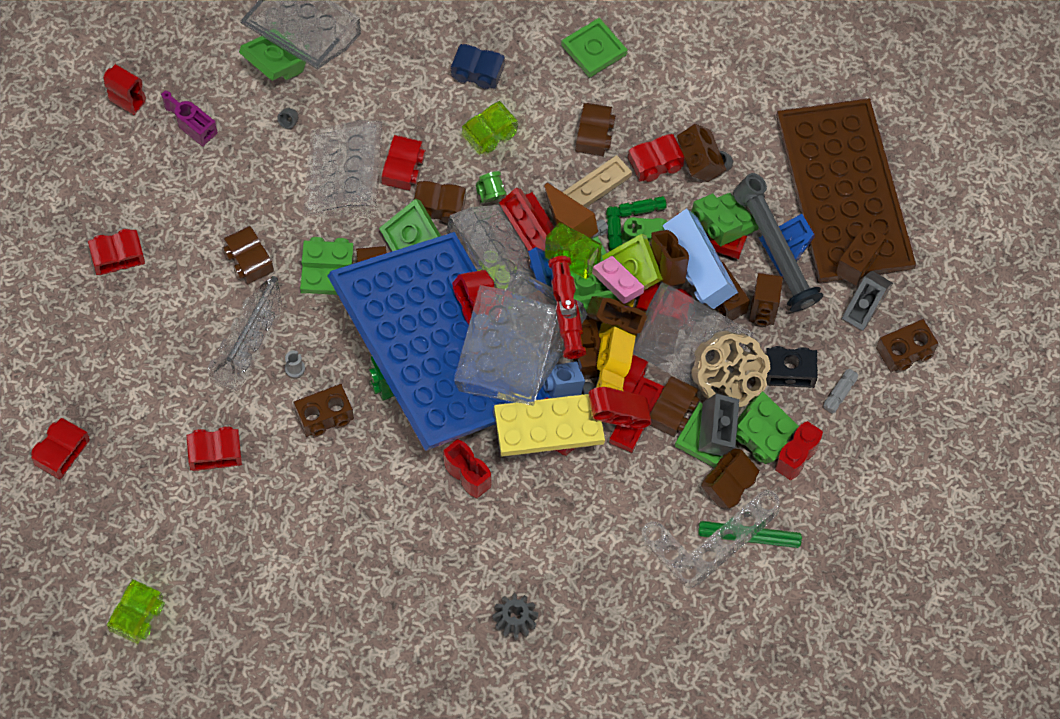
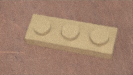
M616 155L563 191V193L587 208L632 177V171Z

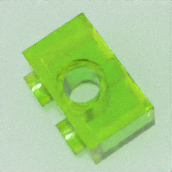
M559 222L546 236L545 258L550 260L556 256L570 257V271L587 279L592 274L593 266L601 262L602 244Z

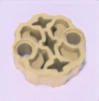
M721 331L714 333L713 337L707 342L701 343L694 353L696 359L694 367L691 369L693 381L697 383L702 391V395L707 399L716 394L711 389V386L719 388L724 396L740 399L739 407L746 406L751 399L758 396L762 391L764 392L767 386L766 378L770 370V361L760 348L759 342L743 333L737 334ZM739 343L746 344L750 352H745L739 346ZM709 350H714V359L707 362L705 359L706 353ZM729 365L734 368L733 373L727 370ZM755 376V385L752 388H748V379Z

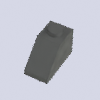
M874 271L869 272L863 278L842 319L864 331L883 303L893 282Z

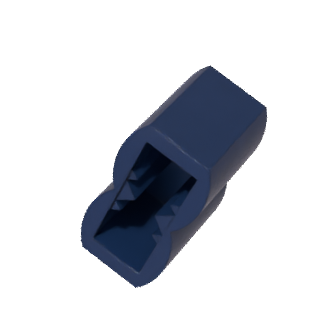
M460 44L451 65V76L461 83L474 82L483 89H495L505 67V56L494 51L481 50L475 46Z

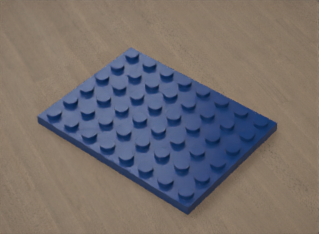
M455 232L330 271L328 274L331 284L425 451L495 425L494 405L550 398L549 393L544 390L542 381L503 315L494 323L470 327L467 323L462 305L455 296L452 282L459 274L475 272L477 270Z

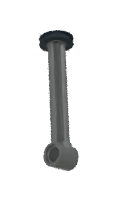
M750 173L734 188V198L740 205L749 207L793 295L787 302V306H792L790 311L798 312L809 308L819 302L824 294L819 293L820 287H809L765 200L764 193L767 190L765 180L756 173Z

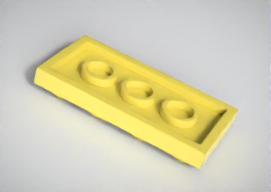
M588 394L494 405L501 457L602 445L605 443L602 421L592 418Z

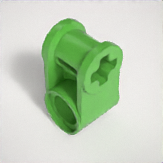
M500 171L484 174L476 182V191L481 196V204L505 198L507 195L500 178Z
M629 218L624 222V232L621 236L622 243H626L640 234L646 235L650 242L651 233L665 230L663 225L668 221L661 218Z

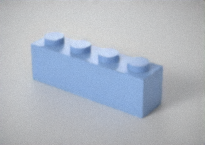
M686 208L663 225L665 230H670L676 235L678 244L684 247L689 254L686 279L697 289L694 294L701 304L706 303L714 309L738 293L700 221L692 212Z

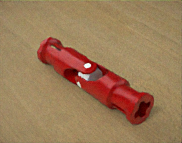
M556 256L550 259L548 264L553 273L551 283L557 302V320L560 337L563 338L565 346L563 356L567 359H577L586 354V348L582 345L581 335L583 334L579 306L577 301L574 300L576 287L574 277L570 273L571 258ZM573 313H575L576 317L571 319L565 318L571 316Z

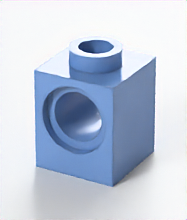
M577 362L549 365L546 376L543 377V387L549 393L550 398L581 395L585 383Z

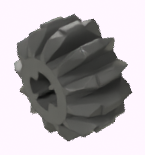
M516 593L512 594V600H509L506 596L502 597L503 604L497 603L495 605L496 613L493 614V621L497 622L496 630L504 629L503 636L505 638L510 633H514L513 637L517 640L519 632L527 637L529 635L528 629L536 628L534 620L538 619V612L533 611L535 603H527L526 595L521 600H518ZM511 614L520 615V619H517L515 616L511 618Z

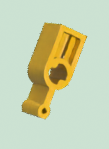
M613 327L602 334L597 361V369L600 370V375L596 388L609 387L623 391L624 378L631 367L635 335L617 327Z

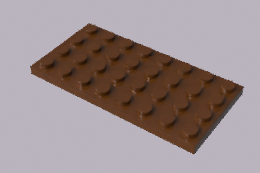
M871 99L777 111L776 118L800 212L815 236L809 247L818 282L843 280L842 277L835 274L839 260L865 224L884 234L886 239L882 251L864 276L871 271L877 274L915 269L916 261Z

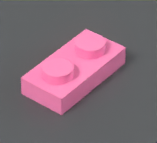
M613 256L593 266L592 274L623 304L644 293V286Z

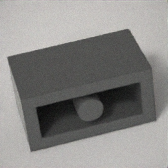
M715 394L703 402L698 451L723 456L735 448L740 399Z

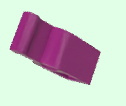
M166 90L161 94L165 110L171 111L176 115L178 127L199 145L205 146L218 134L216 121L190 101L178 102L172 97L171 92Z

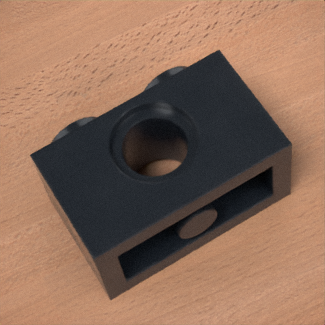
M782 346L766 348L765 355L768 356L770 361V370L766 378L767 386L815 387L818 378L817 350H810L806 347L785 349ZM785 364H793L796 368H788Z

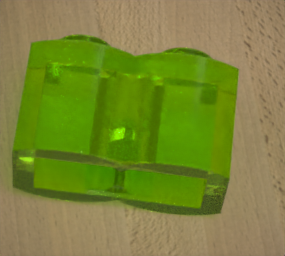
M498 101L486 108L481 114L468 120L462 126V135L479 155L484 152L490 153L497 147L498 142L504 139L509 140L516 134L518 120L501 101Z
M132 579L107 623L109 631L136 644L140 642L141 638L145 640L152 628L150 621L154 615L159 616L163 610L165 602L162 601V593Z

